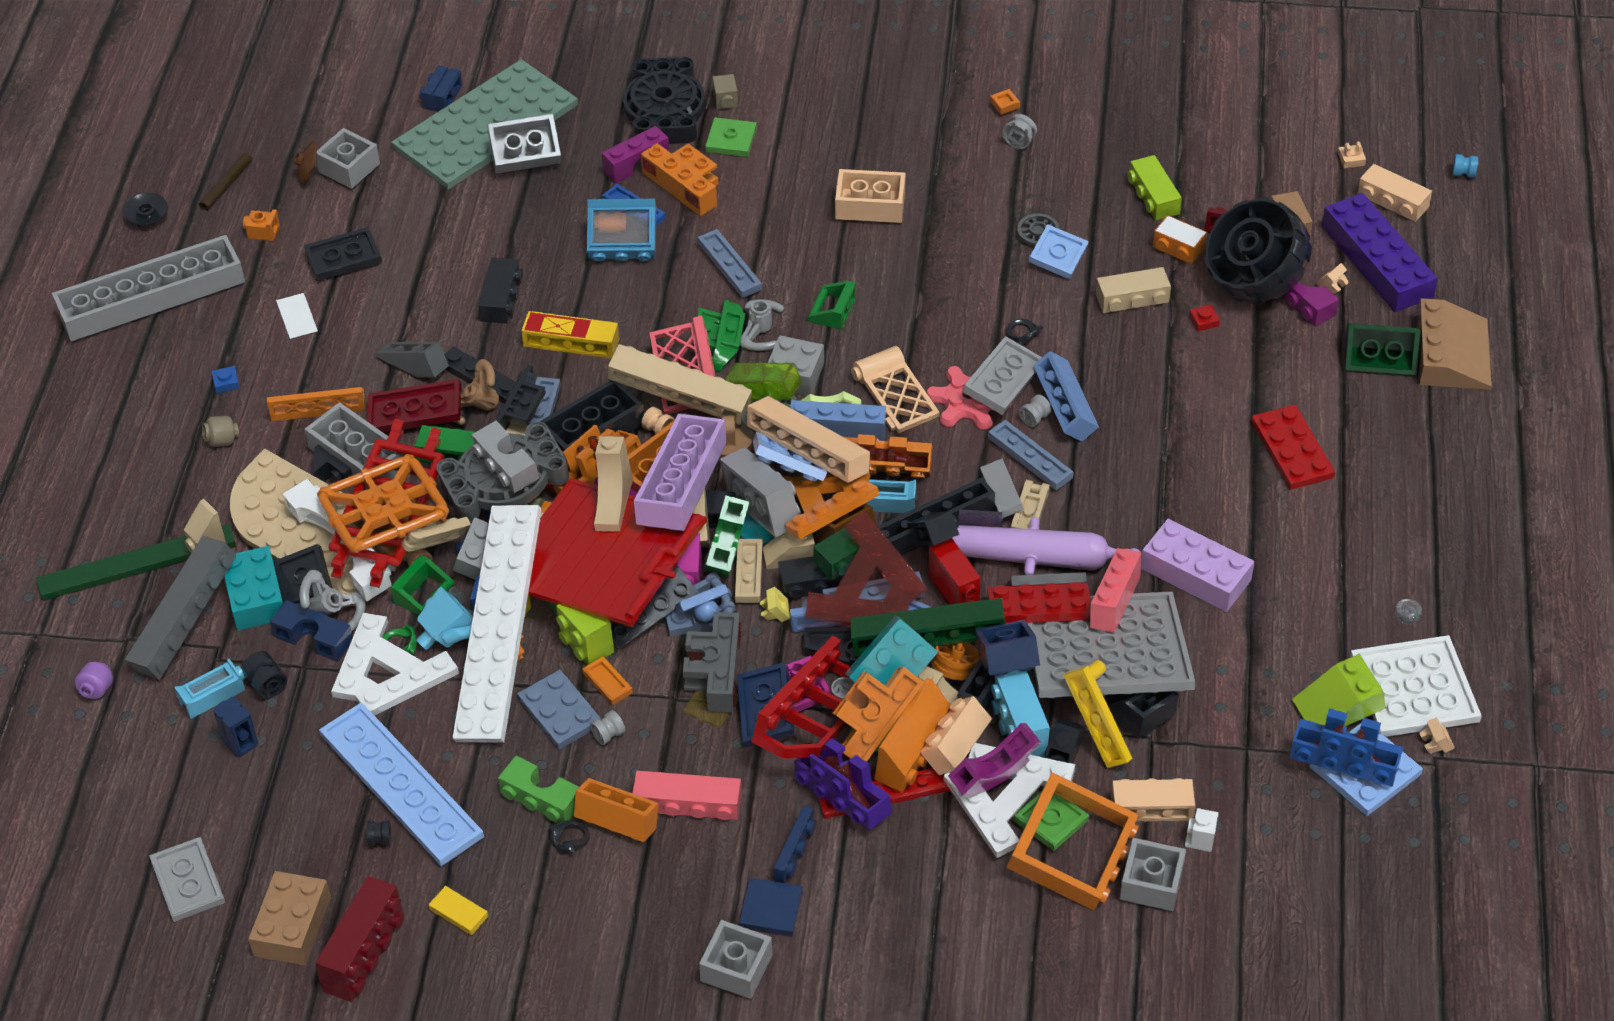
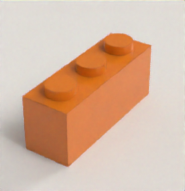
M588 778L576 790L574 817L626 835L634 840L645 842L656 830L659 803Z

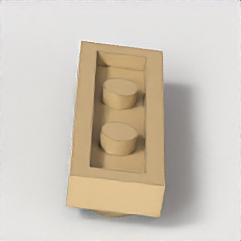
M739 539L737 546L736 603H760L762 539Z

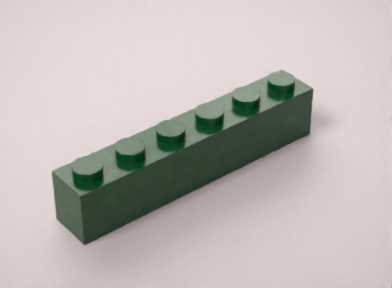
M1002 598L850 618L851 638L855 657L860 656L895 615L932 647L976 641V629L1005 624Z

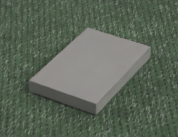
M201 837L149 855L173 922L225 903Z

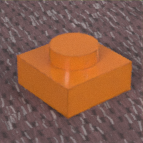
M1010 89L990 96L991 104L1001 115L1020 108V101Z

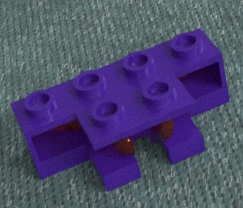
M833 738L825 743V750L819 757L811 754L808 758H797L794 760L797 781L801 785H806L812 789L819 798H825L836 810L850 816L856 824H861L870 831L892 813L890 794L871 782L869 763L857 755L849 760V765L847 764L848 761L843 762L842 753L845 751V747Z

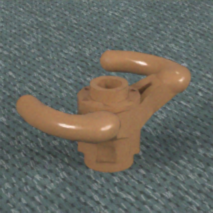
M481 359L476 363L475 378L471 384L465 387L464 393L461 394V407L475 406L488 411L493 410L498 404V393H496V390L488 387L495 384V372L491 363L487 360ZM461 416V420L453 422L458 425H464L466 420Z

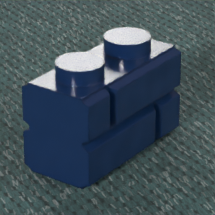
M438 66L434 73L429 74L428 83L425 87L421 88L419 94L424 109L432 111L435 109L439 112L453 102L463 85L460 70Z
M230 697L226 701L219 703L213 712L219 732L221 733V739L236 757H241L259 744L251 714L236 697Z

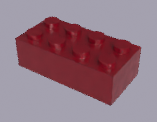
M367 876L315 962L323 992L353 1002L356 995L363 991L370 971L373 972L376 969L379 956L383 950L389 947L392 934L396 928L402 925L404 920L401 898L399 897L396 885Z

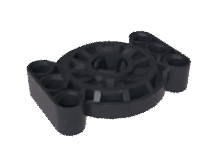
M689 57L635 60L632 63L633 81L628 84L623 97L625 114L633 122L634 136L657 126L668 137L669 144L691 143L697 138L696 120L704 111L705 94L700 82L694 78L693 60Z

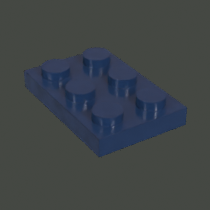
M785 662L737 675L742 738L746 746L755 745L752 743V738L759 712L790 681L789 668ZM780 718L777 727L774 730L770 729L765 735L773 739L794 735V724Z

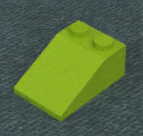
M1360 653L1334 665L1292 699L1293 704L1304 720L1322 725L1326 723L1329 708L1348 713L1345 726L1386 708L1384 691Z

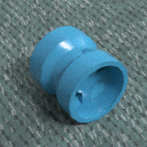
M1455 154L1452 176L1466 174L1469 178H1475L1478 156L1467 158L1463 155Z

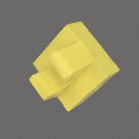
M776 587L766 590L767 597L760 602V605L765 609V611L761 612V615L766 620L777 618L780 622L790 619L788 599Z

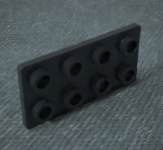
M528 364L524 372H520L516 386L510 389L508 400L499 409L498 417L495 421L505 430H507L511 423L527 427L546 394L545 387L534 384L533 365Z
M677 564L672 569V571H675V578L667 577L633 627L609 620L613 644L617 649L622 648L675 611L677 603L698 594V590Z

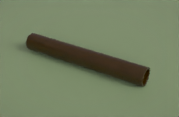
M243 153L199 202L201 209L207 211L252 161V157L249 154Z

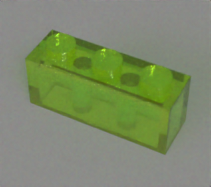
M735 363L725 381L736 385L741 384L751 389V399H763L767 396L773 399H791L802 379L794 363Z

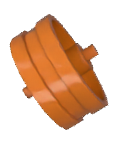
M969 642L936 646L935 649L938 653L931 660L932 667L943 673L944 677L953 680H966L977 664L979 654L976 647Z

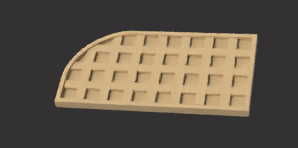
M264 449L240 473L231 492L230 512L238 534L244 542L254 549L269 546L273 560L319 544L322 546L332 588L346 595L358 592L353 586L349 573L353 570L352 557L349 556L341 579L331 577L334 568L331 567V563L337 555L336 552L330 551L328 547L333 534L310 522L303 521L299 523L287 509L283 493L306 479L313 486L318 485L319 488L326 487L328 484ZM333 503L337 513L342 515L346 505ZM375 546L372 547L375 552L381 553Z

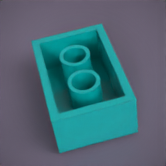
M264 546L235 553L237 556L224 577L237 631L269 624L283 605L270 547Z
M895 615L845 674L856 682L864 671L885 685L899 665L905 667L915 676H918L938 651Z

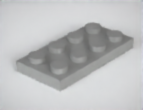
M1005 336L966 382L962 392L1003 415L1035 376L1036 370L1034 365L1042 357Z

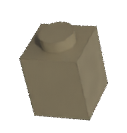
M734 74L712 76L717 110L738 107V94Z

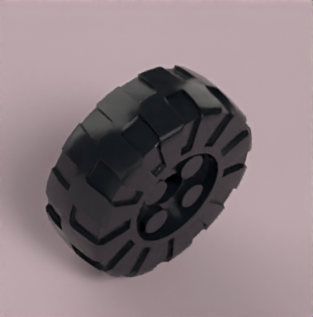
M1257 198L1237 203L1232 209L1226 213L1224 212L1217 219L1211 233H1208L1205 243L1206 256H1204L1206 268L1216 285L1227 295L1240 302L1244 300L1251 304L1265 303V301L1282 297L1289 292V289L1301 280L1306 272L1307 263L1310 262L1312 246L1309 242V232L1303 221L1282 202L1277 203L1271 198Z

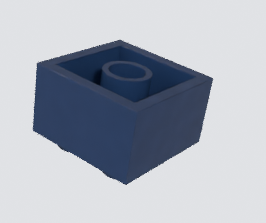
M1025 620L975 630L979 659L989 675L1004 676L1009 671H1029L1034 666L1040 665L1036 635Z

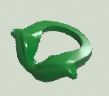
M405 624V627L393 629L384 634L383 639L387 641L395 636H411L409 644L402 650L411 654L415 653L417 638L413 627Z

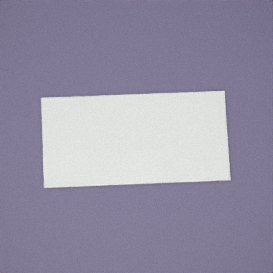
M304 293L276 300L290 339L318 331Z

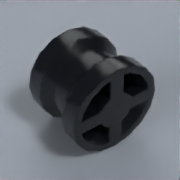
M386 819L380 823L368 820L366 828L368 847H374L376 844L390 846V820Z

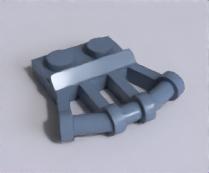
M712 572L705 580L695 584L694 587L698 590V594L723 583L720 581V576L716 572ZM727 588L729 593L713 601L721 603L718 606V612L734 613L736 608L734 602L731 601V590ZM694 608L678 614L675 610L665 617L670 637L687 634V631L712 632L713 621L709 623L699 621L695 616Z

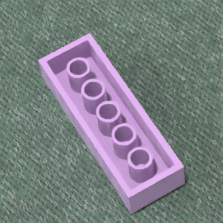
M684 414L677 415L634 499L637 525L685 530L726 445L725 419Z

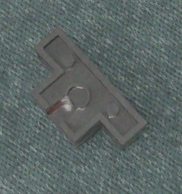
M714 612L712 632L687 631L686 651L688 653L684 657L683 665L684 690L707 691L708 712L734 711L738 654L742 632L739 613Z

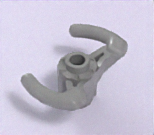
M770 300L748 301L744 307L745 311L749 314L748 326L741 336L740 346L751 351H769L774 349L777 342L775 340L764 343L752 341L759 333L770 330L772 326L771 309L780 313L784 310L783 305Z
M310 570L304 577L299 594L301 607H309L310 610L320 611L328 616L339 611L342 607L355 605V614L348 623L351 626V630L354 631L366 608L365 599L360 592H353L347 595L338 592L336 589L325 584L322 574L317 570ZM312 584L314 597L310 598L309 601V590Z

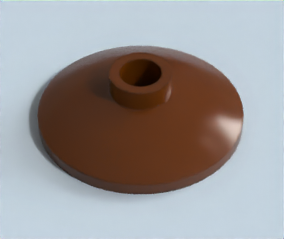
M311 141L302 153L298 152L296 154L294 165L298 166L297 173L300 183H305L312 172L317 155L316 141Z

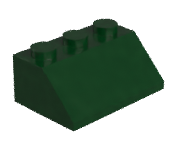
M1347 323L1345 370L1416 375L1420 328Z

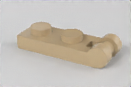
M1031 480L1025 481L1020 497L1024 510L1015 513L1011 528L1028 529L1030 520L1033 517H1037L1040 521L1046 499L1049 495L1050 484L1042 483V485L1034 484V481Z
M467 517L460 519L451 518L441 524L432 523L425 528H418L408 532V535L405 536L401 544L406 551L410 552L456 540L464 536L471 523Z

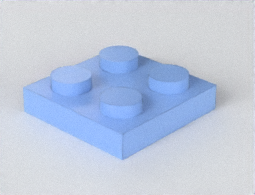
M1047 224L1030 255L1029 262L1071 279L1088 247L1089 241Z

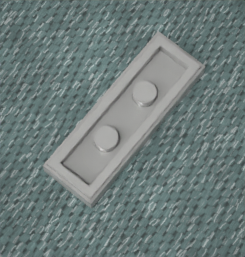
M1003 459L980 467L985 481L995 492V505L1001 519L1024 510Z

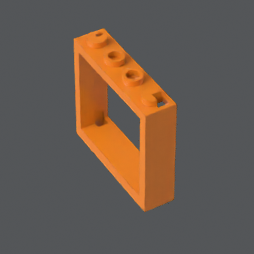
M1052 772L1006 868L1094 911L1099 901L1105 903L1111 889L1106 886L1109 881L1114 882L1120 868L1116 864L1118 860H1124L1130 848L1125 844L1128 839L1133 840L1139 826L1135 825L1139 814ZM1053 794L1123 827L1096 889L1025 854Z

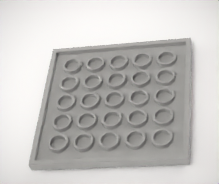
M1173 592L1133 593L1115 633L1090 628V620L1027 623L1037 639L1040 665L1034 666L1039 698L1073 696L1063 675L1070 670L1089 666L1095 660L1102 661L1106 667L1105 673L1096 679L1103 696L1108 694L1195 690V678Z

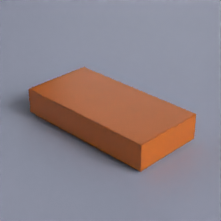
M604 656L582 668L584 676L612 706L633 693L632 687Z

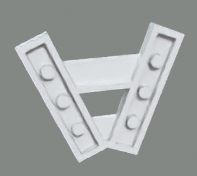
M363 613L331 692L334 698L357 701L358 704L362 702L375 716L459 674L458 667L446 651L423 662L382 638L388 624L386 616ZM372 662L396 675L380 684L367 678Z
M975 743L971 748L969 758L983 756L996 747ZM1029 755L1028 759L1030 761L1008 778L1013 780L994 801L991 800L986 791L977 795L962 796L948 777L951 772L944 774V781L996 858H999L1015 850L1019 841L1007 822L1040 786L1046 785L1052 772L1072 782L1075 764Z

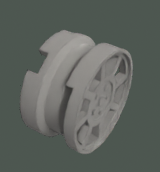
M1023 114L1013 115L1002 130L1004 140L1010 146L1017 149L1026 148L1037 134L1035 123Z

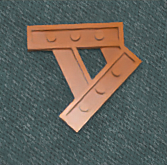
M828 471L823 481L817 479L816 482L804 478L803 475L798 477L784 476L785 480L793 484L796 491L794 497H798L804 514L796 515L791 521L784 524L787 533L802 539L879 496L878 487L869 483L870 472L849 483ZM838 492L834 494L831 499L825 502L821 495L825 493Z

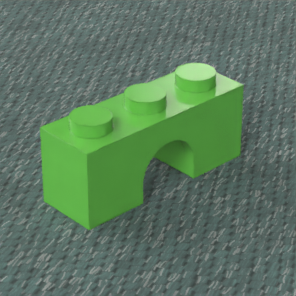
M518 756L513 758L498 777L500 792L507 799H514L522 803L527 809L531 811L536 810L544 814L553 822L558 821L561 823L573 817L575 795L579 786L559 777L552 786L539 788L536 786L540 782L538 766Z

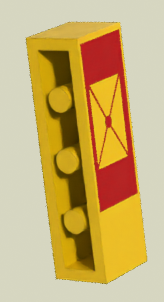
M528 311L522 328L523 346L612 359L619 342L618 323Z

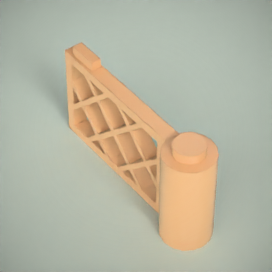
M893 346L853 363L851 373L855 381L865 384L879 406H886V424L891 431L896 430L897 433H901L939 417L940 412L905 363L904 356L898 346ZM904 372L907 377L906 382L893 379L894 375ZM883 382L887 383L885 390L875 388L873 384ZM890 386L902 387V393L890 392ZM907 389L917 391L918 397L905 396V392ZM886 397L899 400L897 407L887 405L885 403ZM902 401L915 404L913 411L900 408ZM919 405L927 407L930 412L922 414L916 412ZM898 414L910 417V419L900 424L896 417Z

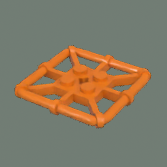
M410 454L368 470L364 468L360 470V473L326 487H321L317 492L319 502L329 517L328 522L330 526L336 529L344 544L354 553H359L361 550L396 537H405L406 533L444 519L449 513L445 500L436 488L435 480L428 476L420 462L414 455ZM400 468L391 481L376 486L372 478ZM413 469L421 484L404 490L402 484ZM362 482L368 487V490L361 491L355 495L339 492ZM428 493L436 506L415 504L411 500ZM332 503L350 505L356 509L341 515L336 512ZM409 515L422 516L404 524L398 521ZM362 519L365 524L358 535L352 538L345 526ZM389 523L391 524V529L369 537L374 529Z

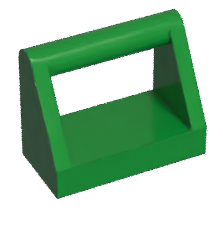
M843 281L823 285L807 320L810 323L842 330L856 300V282ZM827 295L839 298L834 309L821 311Z
M420 554L391 586L393 602L419 616L424 609L425 603L421 606L411 596L429 577L441 583L429 598L433 597L440 587L449 591L454 585V581L429 558Z

